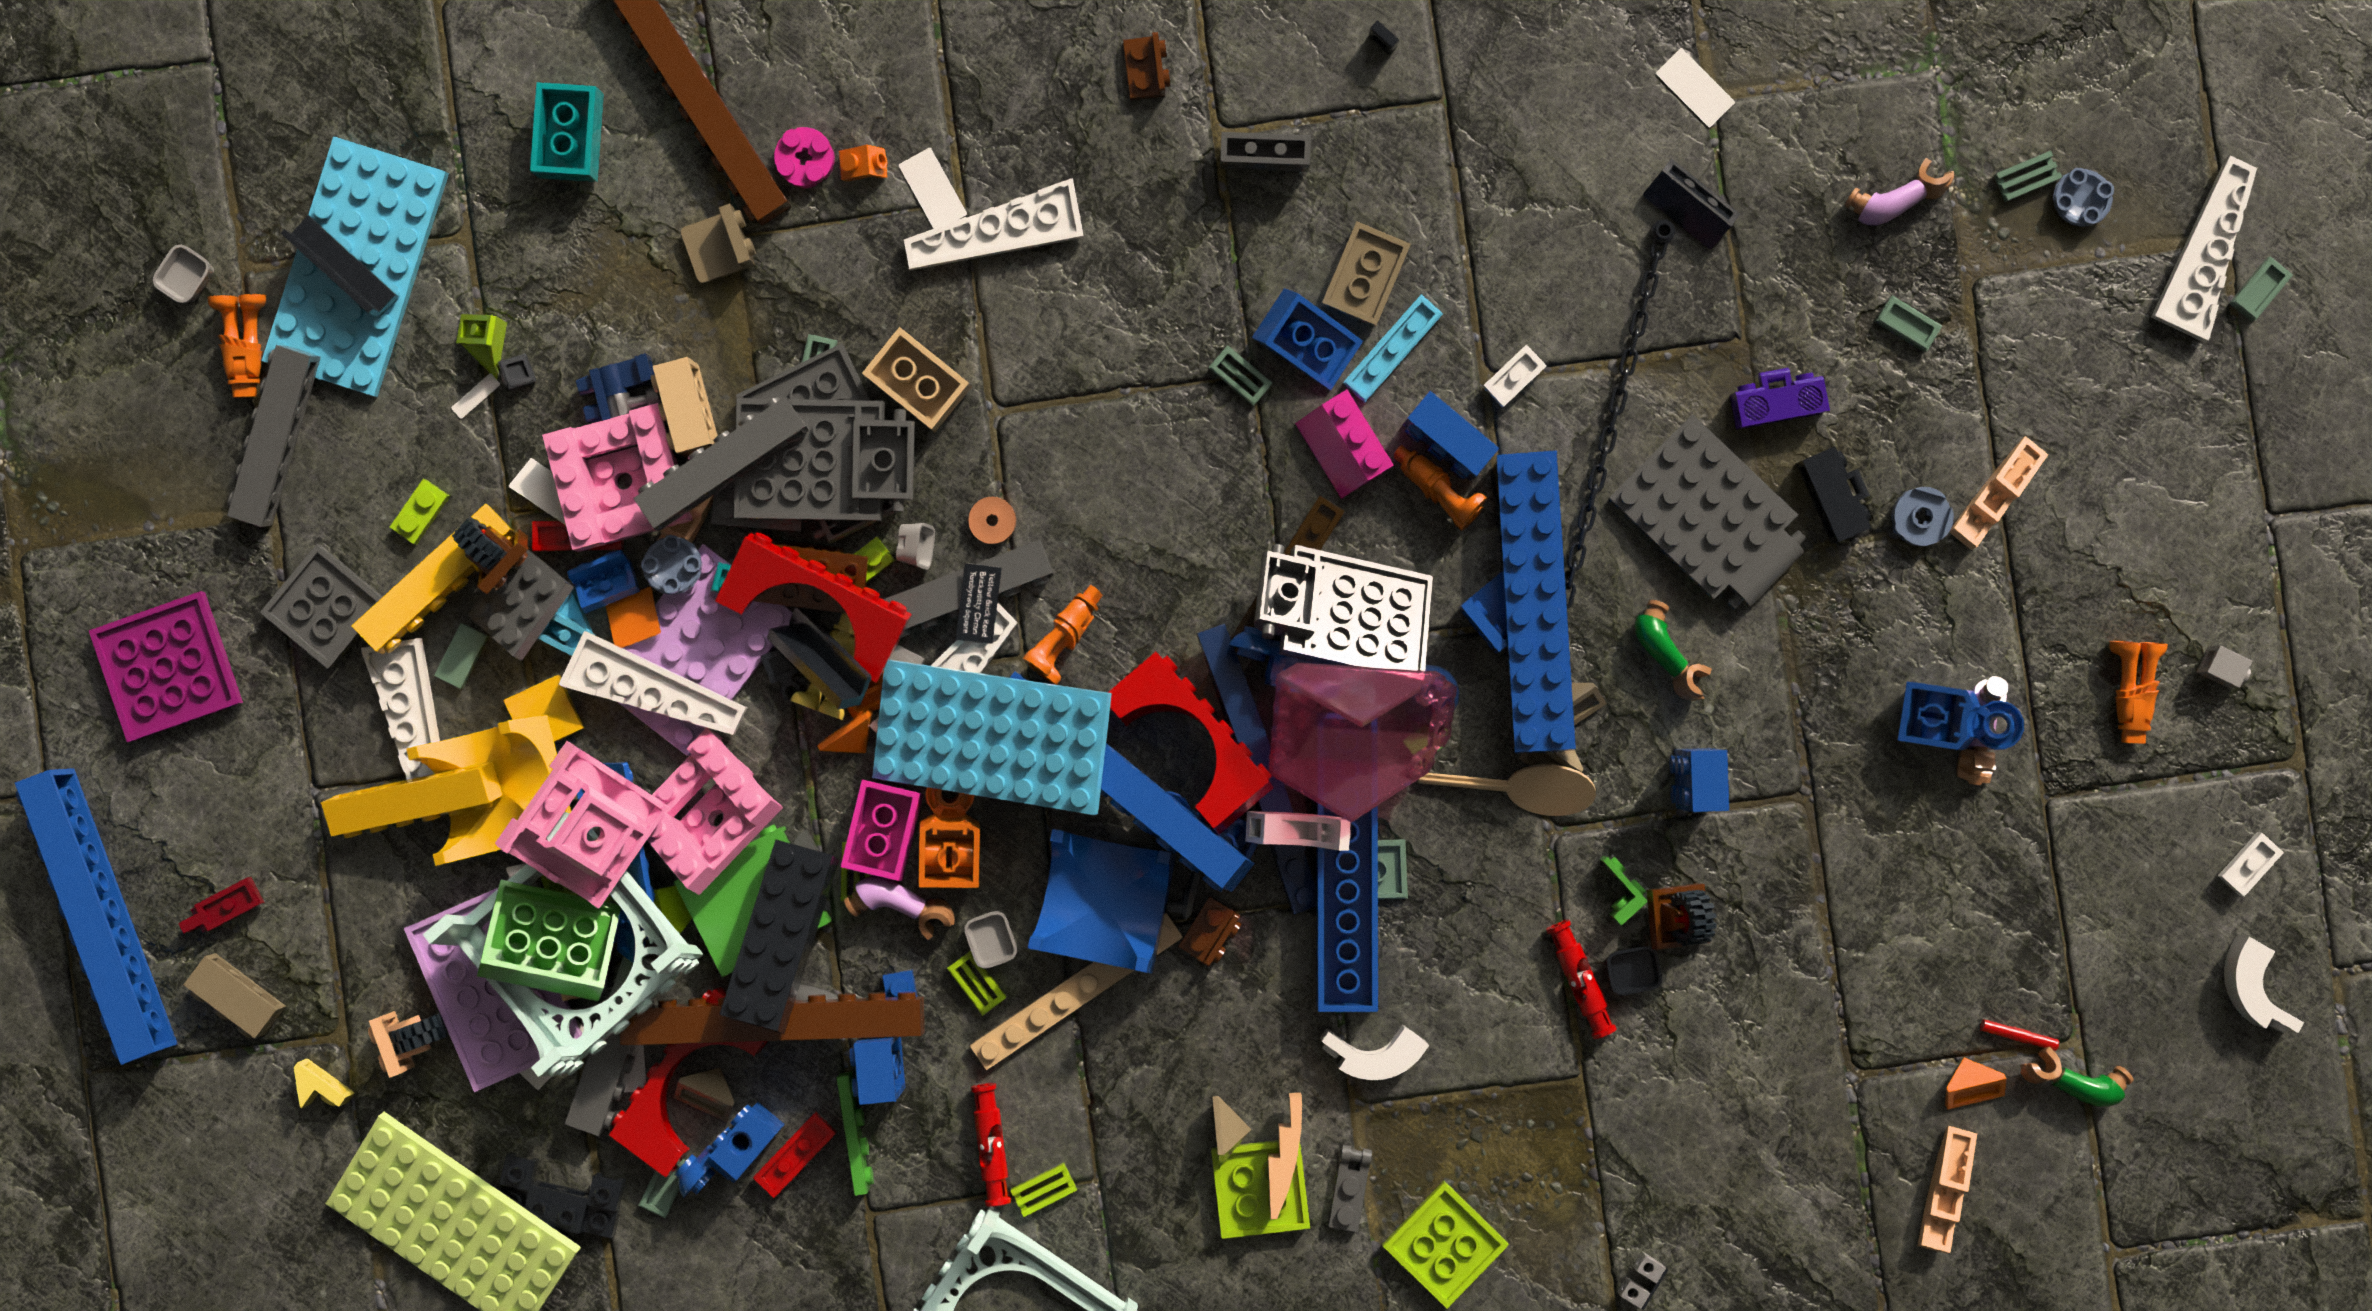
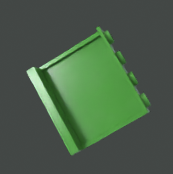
M775 824L761 830L759 833L761 837L750 842L700 895L687 889L679 879L674 881L722 977L734 971L775 839L790 843L784 832L786 831L785 826L777 829ZM823 910L818 928L833 921L828 911Z

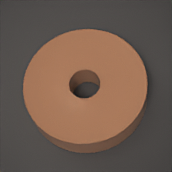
M986 497L979 500L969 513L968 521L971 532L978 540L986 544H1000L1011 537L1016 528V514L1008 502L999 497ZM991 515H995L998 518V523L995 526H989L987 523V519Z

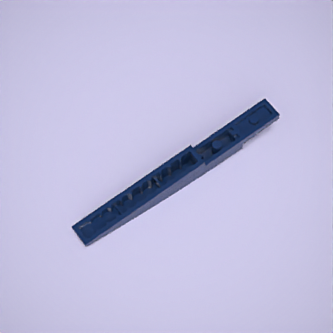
M1225 624L1196 633L1225 722L1234 731V734L1230 737L1237 744L1242 741L1253 753L1250 760L1256 766L1262 763L1272 775L1269 781L1274 788L1255 804L1257 811L1294 813L1234 646L1229 645L1231 639ZM1269 844L1291 912L1297 914L1316 907L1317 888L1304 852L1306 847L1302 845Z

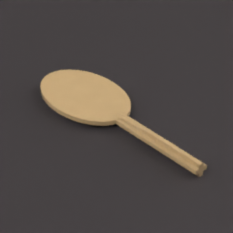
M1541 764L1525 767L1513 773L1508 780L1419 772L1418 783L1505 791L1517 806L1527 811L1547 816H1564L1581 812L1588 808L1596 797L1595 786L1586 775L1572 768L1560 765Z

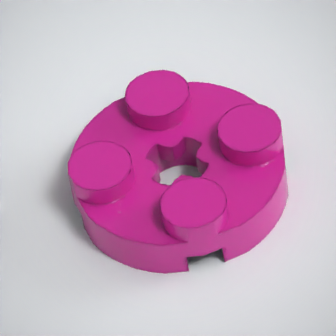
M799 127L787 130L783 134L775 148L774 160L778 172L788 183L799 188H811L830 176L835 163V155L829 140L821 132L813 128ZM803 150H808L812 160L806 161L805 165H800L801 162L797 155L801 154Z

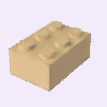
M900 327L862 372L867 379L934 433L972 388L969 382Z
M688 357L652 366L654 375H651V382L656 393L659 392L662 403L658 404L662 420L667 421L670 432L666 433V438L670 449H675L677 454L688 458L697 449L704 448L706 450L715 444L713 440L718 435L699 364Z

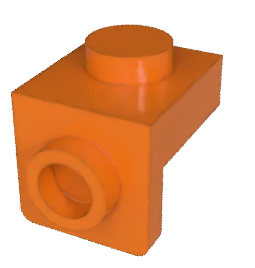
M863 145L839 151L841 180L849 182L868 177H887V157L884 148Z

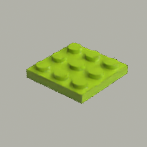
M1279 1140L1240 1144L1225 1162H1219L1217 1147L1211 1148L1222 1239L1310 1229L1300 1142L1290 1188L1277 1219H1271L1268 1154L1279 1153Z
M1443 1181L1382 1245L1448 1309L1508 1247L1509 1243L1450 1185Z

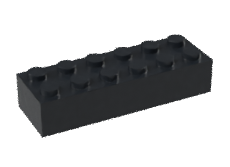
M775 839L720 1011L721 1016L785 1035L839 860L833 855Z

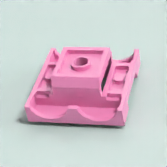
M658 403L630 410L629 414L582 427H569L542 435L572 550L580 552L656 531L633 498L639 495L637 491L642 486L652 481L654 484L664 478L663 473L667 469L678 464L677 458L667 442L665 424L661 418ZM638 444L637 447H633V448H630V449H626V450H622V451H619V452L611 453V454L604 455V456L597 457V458H593V459H590V460H586V459H585V458H589V457L596 456V455H599V454L607 453V452H610V451H614V450H618V449H621V448H625V447H628V446H632V445ZM624 473L630 474L632 477L631 486L627 489H620L617 484L619 476ZM687 512L665 528L693 521L691 513Z
M707 727L687 747L691 755L652 794V796L666 804L669 809L647 839L684 886L698 895L715 880L783 808L755 781L752 771L726 748L721 741L723 738ZM712 777L716 784L680 821L674 818ZM723 813V821L718 826H715L714 821L716 817Z
M566 741L549 765L553 770L519 819H511L495 844L505 853L517 857L550 880L565 886L599 909L669 807L572 743ZM582 788L585 790V793L549 842L546 839ZM593 827H600L599 837L596 840L588 841V831Z

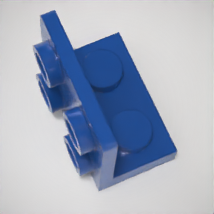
M1502 571L1458 607L1460 612L1494 653L1500 652L1508 645L1504 571Z

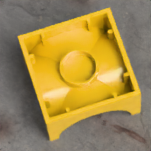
M547 715L509 720L498 723L497 727L406 749L409 760L425 764L435 774L493 761L503 796L492 801L493 806L476 811L474 806L468 807L466 812L451 816V826L447 842L439 852L433 854L435 866L501 850L495 842L512 818L519 819L553 770L549 765L556 757L557 752ZM570 805L565 812L571 813Z

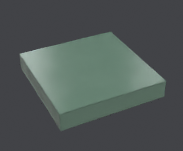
M1405 839L1378 840V900L1408 899Z

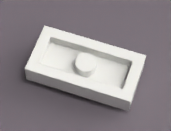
M1525 345L1482 387L1503 408L1546 365Z
M2257 832L2220 872L2218 877L2239 896H2245L2284 852L2263 833Z

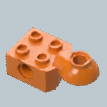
M927 787L925 792L926 801L933 814L919 822V887L979 888L980 826L977 820L966 814L973 804L974 795L958 792L956 797L948 799L941 794V789Z

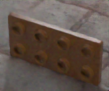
M785 540L781 545L774 544L780 548L783 546L790 547L799 553L798 557L808 562L810 560L820 562L826 566V571L834 575L839 573L853 580L852 584L861 589L866 587L867 556L843 553V547ZM785 583L770 587L754 599L755 602L846 613L842 606L828 593L814 586L801 583Z

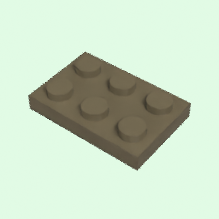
M1356 221L1322 301V305L1376 327L1411 244Z

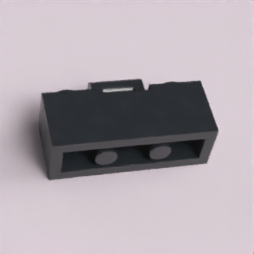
M1834 446L1796 463L1831 544L1838 543L1871 528L1869 523L1871 515L1867 507L1861 505L1859 501L1870 496L1859 469L1847 473L1845 469L1847 461L1841 451H1837ZM1848 479H1850V482L1854 488V491L1856 493L1855 496H1853L1850 487L1846 481Z

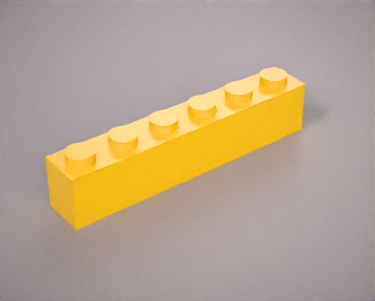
M486 503L471 516L481 524L486 525V527L490 525L507 539H510L515 533ZM453 534L352 625L376 652L384 654L385 652L391 653L402 643L400 638L408 631L410 633L416 631L424 623L422 618L430 611L436 612L446 603L445 597L453 590L457 592L468 583L467 577L475 570L477 572L481 571L480 568L465 556V550L461 549L458 543L453 540Z
M493 761L335 795L321 802L331 837L343 834L344 838H351L362 834V830L369 829L370 833L385 830L388 828V824L395 823L396 827H403L414 823L416 818H422V821L426 822L441 817L440 813L448 812L449 816L464 813L468 807L474 806L476 811L493 806L492 801L503 796Z

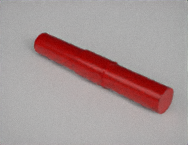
M1985 1019L1982 1020L1980 1025L1981 1031L2043 1048L2051 1047L2053 1051H2057L2059 1047L2058 1039L2036 1034L2028 1030Z

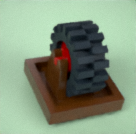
M468 517L452 535L453 540L458 543V546L465 550V556L481 569L477 587L486 594L492 588L498 590L507 580L508 576L506 574L512 566L518 568L528 556L526 553L529 548L527 547L528 536L520 529L510 539H507L490 525L486 527L477 519Z
M1695 883L1647 890L1652 949L1660 950L1706 944L1712 941L1711 937L1715 936L1713 929L1717 927V923L1713 921L1716 918V913L1712 912L1714 905L1709 903L1711 898L1709 895H1706L1705 884Z

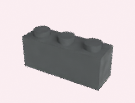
M1222 132L1220 169L1308 172L1310 167L1311 135Z

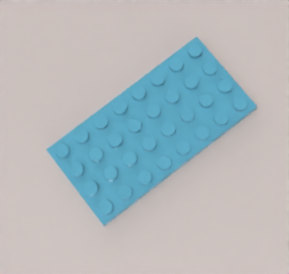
M333 136L308 215L314 218L399 297L380 318L366 312L297 249L261 361L268 363V357L276 345L296 348L321 357L315 378L378 397L449 173Z
M889 660L883 673L872 778L1096 815L1099 809L1112 693Z

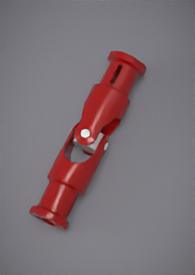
M1569 919L1546 928L1547 934H1551L1557 948L1556 956L1571 986L1580 1011L1588 1019L1593 1031L1592 1037L1593 1039H1599L1615 1032L1617 1028L1615 1024H1612L1605 1009L1607 1003L1596 982L1583 948L1575 940L1570 928L1571 922Z
M996 1083L971 1086L976 1111L973 1114L979 1149L982 1181H985L987 1192L985 1204L989 1207L1011 1203V1197L1008 1196L1006 1178L1009 1176L1004 1150L1000 1108L996 1106L994 1090L997 1088Z

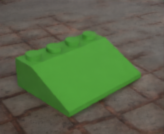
M500 880L477 977L599 1001L605 984L621 907L617 904L604 902L598 909L580 896Z

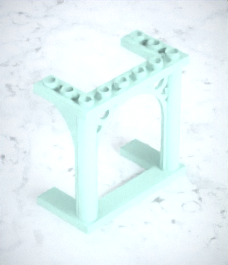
M563 813L546 838L549 842L570 813ZM593 827L588 831V841L598 838V835L594 832L598 827ZM526 864L507 881L530 886L543 874ZM627 870L610 892V895L622 908L631 923L635 936V957L629 976L613 996L590 1008L570 1010L549 1004L536 995L530 987L486 978L522 1022L534 1040L539 1051L540 1060L531 1068L538 1077H554L555 1075L563 1076L566 1073L568 1075L575 1073L583 1066L584 1063L581 1061L589 1053L595 1055L607 1044L605 1039L612 1033L617 1035L630 1025L628 1019L635 1013L640 1015L653 1005L651 1000L658 993L662 995L667 993L676 985L674 980L680 974L684 973L687 975L699 965L698 959L703 953L696 945L687 944ZM498 889L467 916L446 914L428 929L423 936L430 944L459 946L478 969L487 936L482 927L491 920ZM648 937L650 944L655 942L657 947L645 948L643 946L644 939ZM656 954L659 956L651 963L655 970H648L642 965V959L646 955ZM641 973L651 977L650 979L640 981L641 986L635 982L636 977ZM618 996H621L623 999L620 1005L616 1004L615 1001ZM598 1013L601 1019H596L592 1028L590 1017ZM559 1014L564 1018L561 1023V1030L557 1027L560 1023L553 1019V1017ZM576 1016L580 1017L584 1023L583 1033L578 1039L573 1038L569 1032L570 1022Z
M991 1206L986 1212L982 1209L979 1211L972 1222L969 1233L967 1235L964 1234L955 1247V1250L959 1253L953 1261L947 1259L938 1274L942 1278L937 1286L931 1283L921 1299L926 1302L920 1309V1311H954L959 1298L971 1284L988 1274L1006 1270L1022 1271L1034 1275L1088 1311H1137L1138 1304L1130 1298H1127L1125 1302L999 1218L1000 1211ZM985 1245L992 1247L996 1255L995 1263L991 1266L983 1264L980 1258V1249ZM1002 1249L1007 1252L1005 1256L1013 1258L1011 1262L1004 1263L1002 1261ZM973 1256L978 1270L974 1274H969L967 1268H971V1257ZM959 1276L961 1283L956 1281ZM956 1288L959 1294L953 1296L950 1290ZM944 1298H946L949 1302H942V1301H943Z

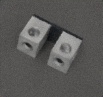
M1642 1251L1633 1267L1637 1272L1652 1280L1648 1288L1646 1289L1626 1277L1617 1292L1621 1297L1644 1310L1668 1269L1664 1264ZM1646 1263H1650L1648 1268H1643ZM1635 1288L1633 1293L1628 1294L1629 1289Z

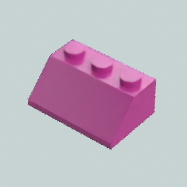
M1347 389L1295 423L1341 499L1394 466Z

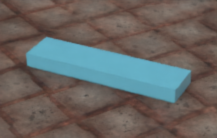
M1421 294L1342 384L1365 403L1439 320L1443 313Z

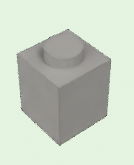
M2221 645L2209 646L2196 673L2227 688H2240L2250 677L2251 670L2249 668L2253 661Z

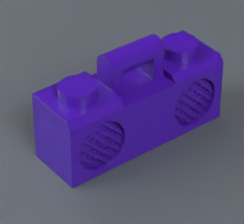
M1789 368L1758 373L1760 388H1756L1755 383L1741 385L1737 387L1738 392L1730 395L1736 430L1824 414L1830 411L1823 376L1814 377L1813 372L1795 376L1796 381L1792 382ZM1783 381L1784 387L1769 389L1768 383Z

